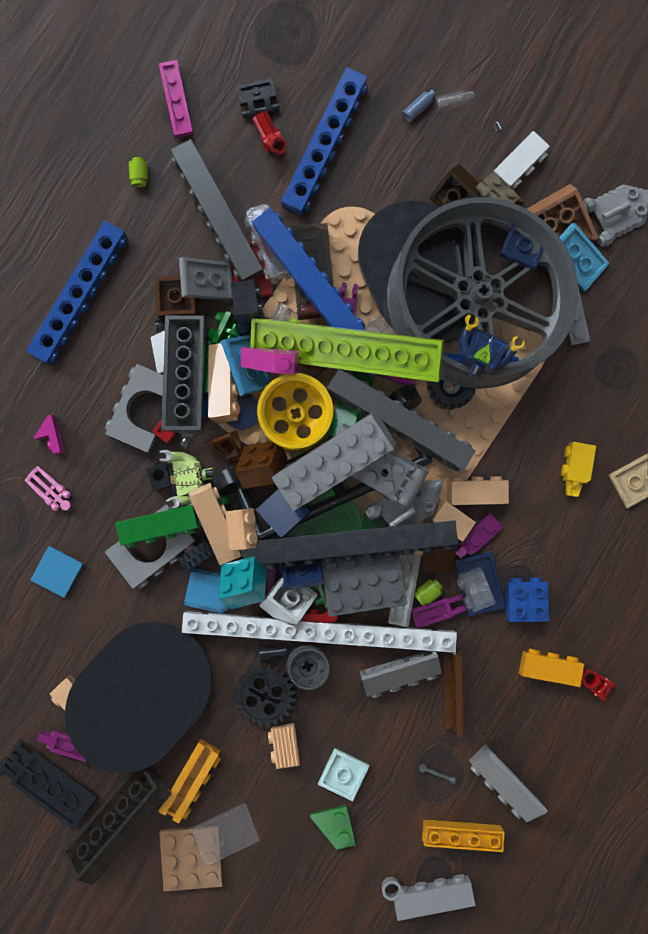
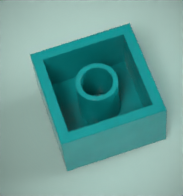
M255 556L221 565L218 599L230 609L265 601L267 569L259 565V560Z

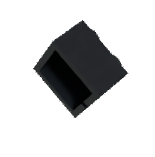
M254 279L231 283L235 317L240 336L251 334L252 318L265 319L259 286L255 287Z

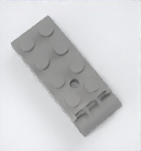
M344 423L337 434L341 433L350 426ZM392 450L351 476L394 501L397 500L402 505L410 506L429 471ZM383 469H387L389 473L385 474Z

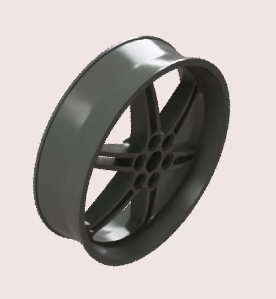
M487 197L465 198L453 201L427 215L414 228L405 242L391 270L387 288L389 318L396 335L430 339L458 321L465 319L467 315H470L469 321L471 324L475 322L477 317L479 324L476 328L482 330V327H484V331L491 335H494L492 317H495L520 328L536 332L543 337V343L532 354L519 361L509 363L499 371H492L489 375L482 372L479 380L471 379L468 376L471 367L443 354L440 380L467 388L499 387L527 375L539 363L553 354L562 344L572 327L578 305L576 271L565 245L554 230L541 218L524 207L505 200ZM481 224L498 228L507 233L512 224H515V231L523 237H528L532 240L533 247L530 252L532 255L538 253L541 246L543 247V252L537 266L544 267L552 285L553 306L550 317L542 316L507 299L503 294L504 290L530 272L531 268L526 267L507 282L504 281L503 277L521 266L519 263H513L496 275H489L486 272L480 232ZM456 227L460 228L464 234L465 277L455 274L420 256L418 252L420 244L440 231ZM470 227H472L473 229L474 255L476 267L473 266ZM410 273L416 274L454 299L452 305L422 325L414 323L407 306L406 285ZM473 276H477L480 281L475 280ZM491 284L495 285L497 290L493 289ZM458 286H462L465 291H461ZM493 302L497 303L499 305V308H496L493 305ZM460 304H464L467 310L461 308ZM452 312L455 316L431 332L423 333L425 329ZM478 312L482 313L485 318H481Z

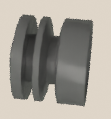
M302 644L290 652L287 659V670L291 681L297 687L304 690H314L322 686L327 680L329 663L324 652L319 647L312 644ZM305 661H309L311 664L309 669L305 668Z

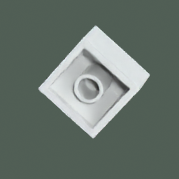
M282 575L266 595L265 601H262L259 606L273 618L298 624L318 594L309 587L285 591Z

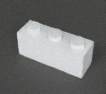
M532 131L494 170L493 175L499 177L501 182L508 188L516 189L522 182L521 178L524 175L528 176L535 169V163L537 161L541 163L548 154L546 152L550 146Z

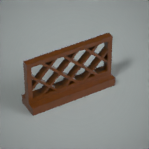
M463 650L443 652L445 729H452L457 737H463V729H465Z

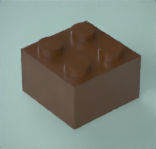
M180 276L155 277L156 315L159 319L163 320L165 316H198L197 298L182 297Z
M272 441L249 444L244 446L234 472L244 489L275 484L272 477L284 469L288 457L283 447Z

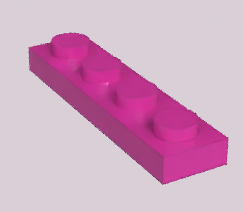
M173 60L159 63L174 136L178 138L192 135L193 130L178 61Z

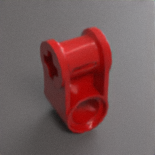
M583 668L581 684L591 690L601 700L607 702L608 695L617 686L595 671ZM591 673V680L585 682L586 675Z

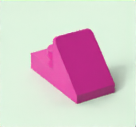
M48 415L34 439L39 441L49 438L47 444L50 452L60 455L64 454L65 451L56 416Z

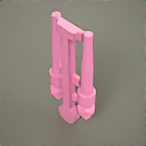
M39 466L30 472L25 482L45 500L48 506H51L54 511H58L60 507L66 511L71 508V503L61 498L62 495L67 499L71 496V493L66 491L62 484L55 481ZM38 471L52 484L51 487L47 486L36 475ZM32 478L36 480L46 490V493L40 490L30 480ZM55 488L60 493L59 495L53 491ZM49 494H51L55 499L53 500L51 497H48Z

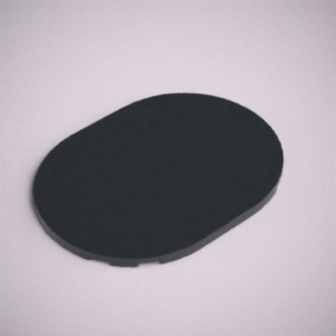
M402 201L384 207L368 221L359 240L357 257L360 272L381 316L392 329L387 307V288L390 273L414 228L427 215L439 208L427 202ZM456 227L440 231L420 244L418 247L420 256L455 274L465 277L464 234L460 228ZM472 248L473 266L476 267L474 250ZM410 273L408 275L406 285L407 306L415 324H425L454 303L452 296L427 283L416 274ZM473 276L475 280L480 281L477 276ZM458 286L461 291H465L462 286ZM460 304L461 308L467 310L464 304ZM452 312L425 329L423 333L431 332L455 316ZM465 319L458 321L430 339L444 340V343H448L460 338L463 328L467 326Z
M161 622L137 624L113 637L78 675L72 684L66 700L65 723L71 742L81 756L98 768L117 773L139 771L150 767L162 759L195 723L208 702L212 677L210 665L203 648L189 633H182L181 628Z

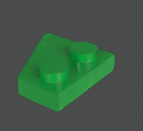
M347 804L310 813L311 819L336 850L356 845Z

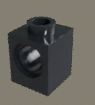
M161 461L150 464L151 467L146 470L152 490L159 491L172 487L168 464H162ZM162 470L164 478L158 481L155 478V474L157 471Z

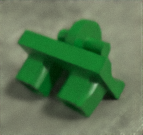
M228 311L226 313L218 312L215 317V322L220 324L218 329L211 328L206 335L214 344H220L224 339L239 337L240 334L236 332L238 329L236 317Z

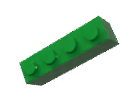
M348 370L356 379L364 380L370 384V387L373 386L374 376L369 378L365 372ZM337 401L328 432L329 440L337 435L344 423L352 426L364 417Z
M193 505L115 522L120 546L126 545V548L138 546L140 541H145L146 544L157 542V538L162 536L165 539L174 538L176 533L183 532L184 535L196 533L195 529L200 528Z

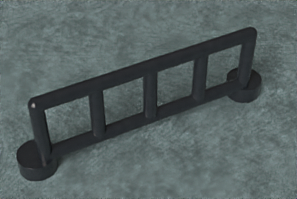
M414 385L401 387L388 396L393 401L401 402L408 410L414 409L422 402ZM312 448L300 455H297L287 460L284 468H286L293 462L297 461L304 455L308 454L315 448ZM416 449L419 456L411 461L422 467L432 463L433 458ZM236 467L223 470L213 477V484L220 496L235 493L242 509H254L247 492L256 487L244 489L234 472ZM383 469L385 474L389 473L387 469ZM340 482L332 487L335 495L309 507L308 509L311 513L298 525L375 489L362 482L346 490L343 482ZM254 509L257 541L268 540L278 535L271 526L262 528Z

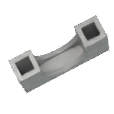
M136 364L135 368L132 367L130 370L128 384L124 385L121 390L122 397L120 402H117L113 408L114 415L112 420L109 419L105 426V430H107L105 434L151 454L158 436L137 427L130 417V407L134 399L144 393H154L163 397V375Z
M166 504L156 513L167 511L171 506ZM176 533V537L166 539L167 546L164 554L154 562L140 560L130 548H126V545L120 546L119 541L105 551V553L132 589L137 587L141 589L149 583L148 578L152 575L157 577L161 574L166 564L172 565L178 560L179 554L183 551L187 553L195 547L193 543L197 540L192 534Z

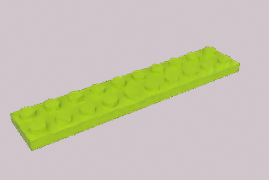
M252 318L250 347L300 351L299 364L439 382L444 340Z

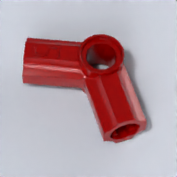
M267 111L253 117L252 120L261 136L262 144L267 153L271 151L279 155L284 153L287 146L286 140L282 137L279 130L275 128Z

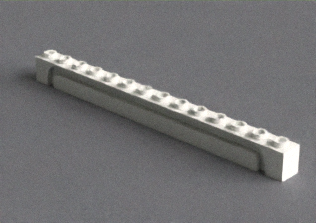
M191 611L183 613L182 633L456 652L457 633L454 630L439 629L438 631H432V629L343 622L299 621L298 624H293L273 617L219 613L202 614V612Z

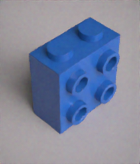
M540 577L530 578V581H523V578H511V581L505 582L507 621H549L548 582L542 581Z

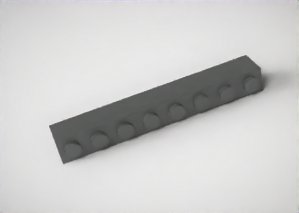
M190 139L171 149L173 154L171 160L175 168L180 167L182 171L180 177L184 184H189L191 189L188 191L192 199L198 200L200 205L197 207L201 215H206L209 221L206 224L211 232L215 231L217 235L215 240L219 248L225 249V259L229 265L233 264L235 267L233 273L236 279L244 281L256 279L264 275L260 263L192 140Z
M338 369L326 389L330 397L363 417L376 411L390 433L458 474H461L466 469L476 451L469 443L456 439L451 432H444L438 428L436 423L421 418L418 412L406 409L401 402L391 400L383 391H376L370 387L368 382L356 379L348 370Z

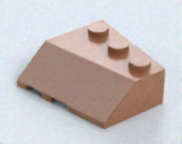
M571 184L527 208V210L546 222L559 237L572 223H575L588 239H598L579 191Z

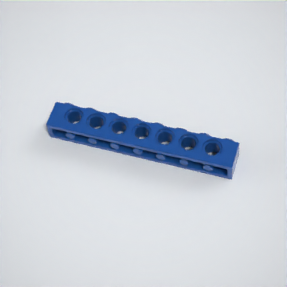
M346 67L281 200L283 208L300 216L303 215L304 211L308 212L312 203L310 199L319 190L320 185L318 183L320 178L324 179L328 171L326 166L329 161H333L336 151H334L336 146H340L344 138L342 133L345 128H349L353 111L356 112L359 108L360 101L358 100L361 95H365L368 89L366 84L367 76ZM353 91L355 94L350 96L346 92ZM340 107H344L346 111L339 112L337 109ZM331 124H337L339 127L336 129H332L329 126ZM324 140H328L330 144L325 146L322 145L321 142ZM315 157H321L323 159L321 162L313 161ZM311 173L314 175V178L307 179L305 175ZM299 190L306 191V194L304 196L297 195V192Z
M104 220L26 352L50 366L57 361L60 355L58 352L69 341V334L78 326V319L81 314L87 311L88 302L91 297L93 298L97 294L100 282L106 279L108 275L107 270L110 265H114L119 250L125 247L127 235L124 231ZM112 242V246L109 249H104L106 243ZM102 258L100 265H94L96 259ZM92 274V280L85 282V277ZM82 290L83 295L80 298H75L76 292ZM72 306V313L66 315V309ZM63 323V328L60 331H56L57 324ZM49 339H53V345L46 347V342Z

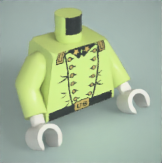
M160 451V453L166 454V459L159 460L161 462L169 461L168 467L173 497L169 498L166 502L172 501L174 503V506L170 507L169 510L190 503L189 491L204 486L205 480L213 479L215 476L213 468L202 469L201 462L197 461L194 456L184 452Z

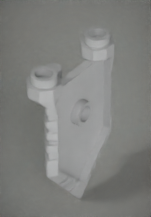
M623 184L615 188V190L597 197V199L588 197L583 200L588 214L594 212L604 231L599 234L597 239L601 247L611 245L616 237H620L622 234H626L628 231L630 232L634 228L644 225L648 217V190L638 189L637 187Z
M424 481L410 506L402 505L397 500L394 501L389 497H384L382 501L370 504L365 513L371 520H377L382 516L390 527L422 524L424 520H428L435 514L436 504L438 503L437 499H439V493H441L444 481Z

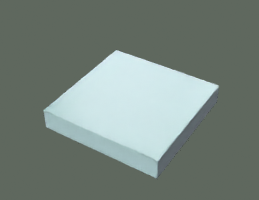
M334 748L318 785L353 801L370 765Z

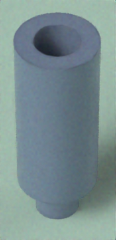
M431 89L428 93L423 92L402 111L404 118L408 122H412L433 103V98L436 96L435 91Z

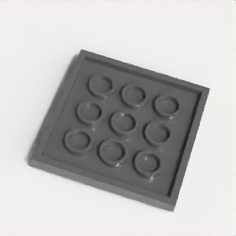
M399 553L394 554L395 556L390 558H383L382 555H377L375 559L363 560V557H357L355 561L343 562V559H337L335 563L324 564L321 561L328 616L334 617L407 605Z

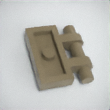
M492 173L476 187L481 192L480 195L482 197L501 199L514 204L520 198L513 189L508 188L501 182L499 177L494 176Z

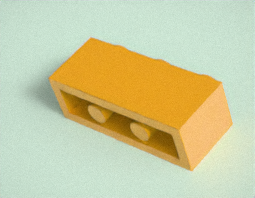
M536 649L522 652L519 669L521 676L571 686H581L584 663L578 661L579 658L567 656V659L559 658L560 654L548 652V655L540 654V650Z

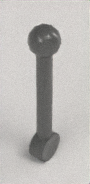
M425 764L419 765L420 772L426 771L450 781L453 785L457 783L456 777H448L426 768Z

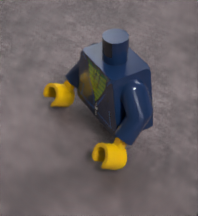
M467 315L465 318L467 326L463 328L458 344L460 354L463 357V364L471 367L468 376L471 379L479 380L482 372L489 375L492 371H499L508 365L517 353L516 349L522 348L525 341L523 340L520 345H515L514 341L518 336H514L512 346L510 347L509 342L476 328L479 324L477 317L473 324H469L471 316Z

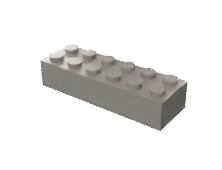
M374 411L282 469L272 479L292 510L295 511L392 451L397 446V443L377 412Z

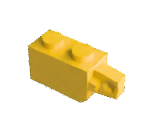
M571 442L569 446H566L564 457L567 458L566 464L562 466L561 476H563V481H566L567 496L579 497L582 485L591 480L596 451L595 445Z

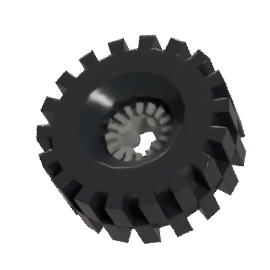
M443 380L439 382L427 381L428 387L426 389L429 392V398L434 401L436 406L439 405L441 409H459L470 402L476 392L475 388L457 385L451 391L450 388H446V385L449 384L448 382Z

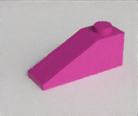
M241 347V367L294 375L299 371L300 351Z

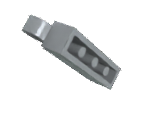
M463 874L455 875L452 879L447 880L439 878L432 883L418 882L415 886L411 887L401 886L399 880L395 877H387L381 885L383 896L389 901H394L398 921L475 906L469 876ZM395 884L398 889L395 893L390 894L385 891L386 886Z

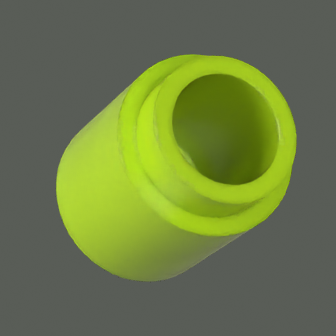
M134 157L132 161H129V181H131V185L134 187L147 186L148 162L144 161L142 157Z
M429 579L416 590L417 592L414 596L422 606L429 605L443 594L440 591L443 587L436 579L434 581Z

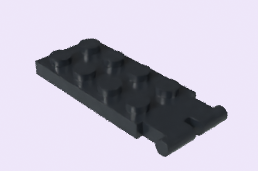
M19 739L9 752V755L14 759L6 757L1 763L0 776L3 774L12 779L11 784L71 829H74L98 795L39 751L35 750L32 752L24 746L25 741Z

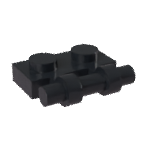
M273 78L236 86L240 106L248 105L249 108L242 111L243 119L249 117L252 119L264 111L271 115L273 112L280 110L278 103L271 104L270 100L277 98ZM265 102V106L254 108L255 103Z

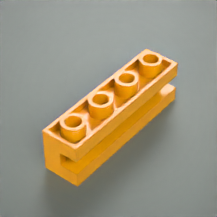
M200 739L158 812L166 815V813L173 817L172 820L178 824L182 818L186 820L191 811L189 805L192 801L196 802L200 796L201 791H199L201 784L206 785L211 776L208 772L211 767L216 768L221 757L218 755L221 750Z
M423 819L422 841L424 846L503 852L505 832L501 825Z

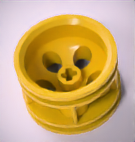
M295 373L294 375L285 374L277 377L265 387L258 401L257 416L263 432L270 441L283 447L285 451L304 452L319 445L328 435L333 418V404L326 388L315 378L301 373ZM298 389H302L307 393V399L302 403L296 402L293 398L294 392ZM277 398L284 399L287 404L285 410L276 411L272 406L274 400ZM313 406H318L322 410V415L318 419H312L308 415L309 409ZM296 410H299L301 417L293 419L292 411L296 412ZM278 421H285L288 423L289 428L287 432L280 434L275 431V424ZM305 425L310 428L311 433L307 438L298 437L297 429L300 426Z

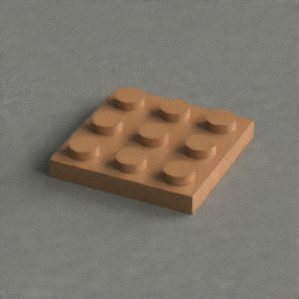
M219 825L160 830L164 891L223 886Z

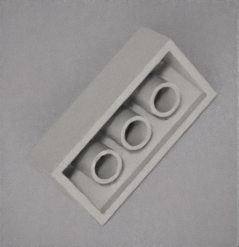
M428 650L360 671L366 695L372 698L383 695L382 692L390 690V692L398 691L401 689V686L406 684L408 686L417 685L420 683L419 680L427 678V681L436 679L438 674L442 673L436 651Z
M486 744L469 760L472 764L471 770L478 777L482 775L486 779L484 783L491 791L496 789L499 793L498 798L505 805L509 803L513 807L511 811L519 820L523 818L528 822L548 811L541 801Z

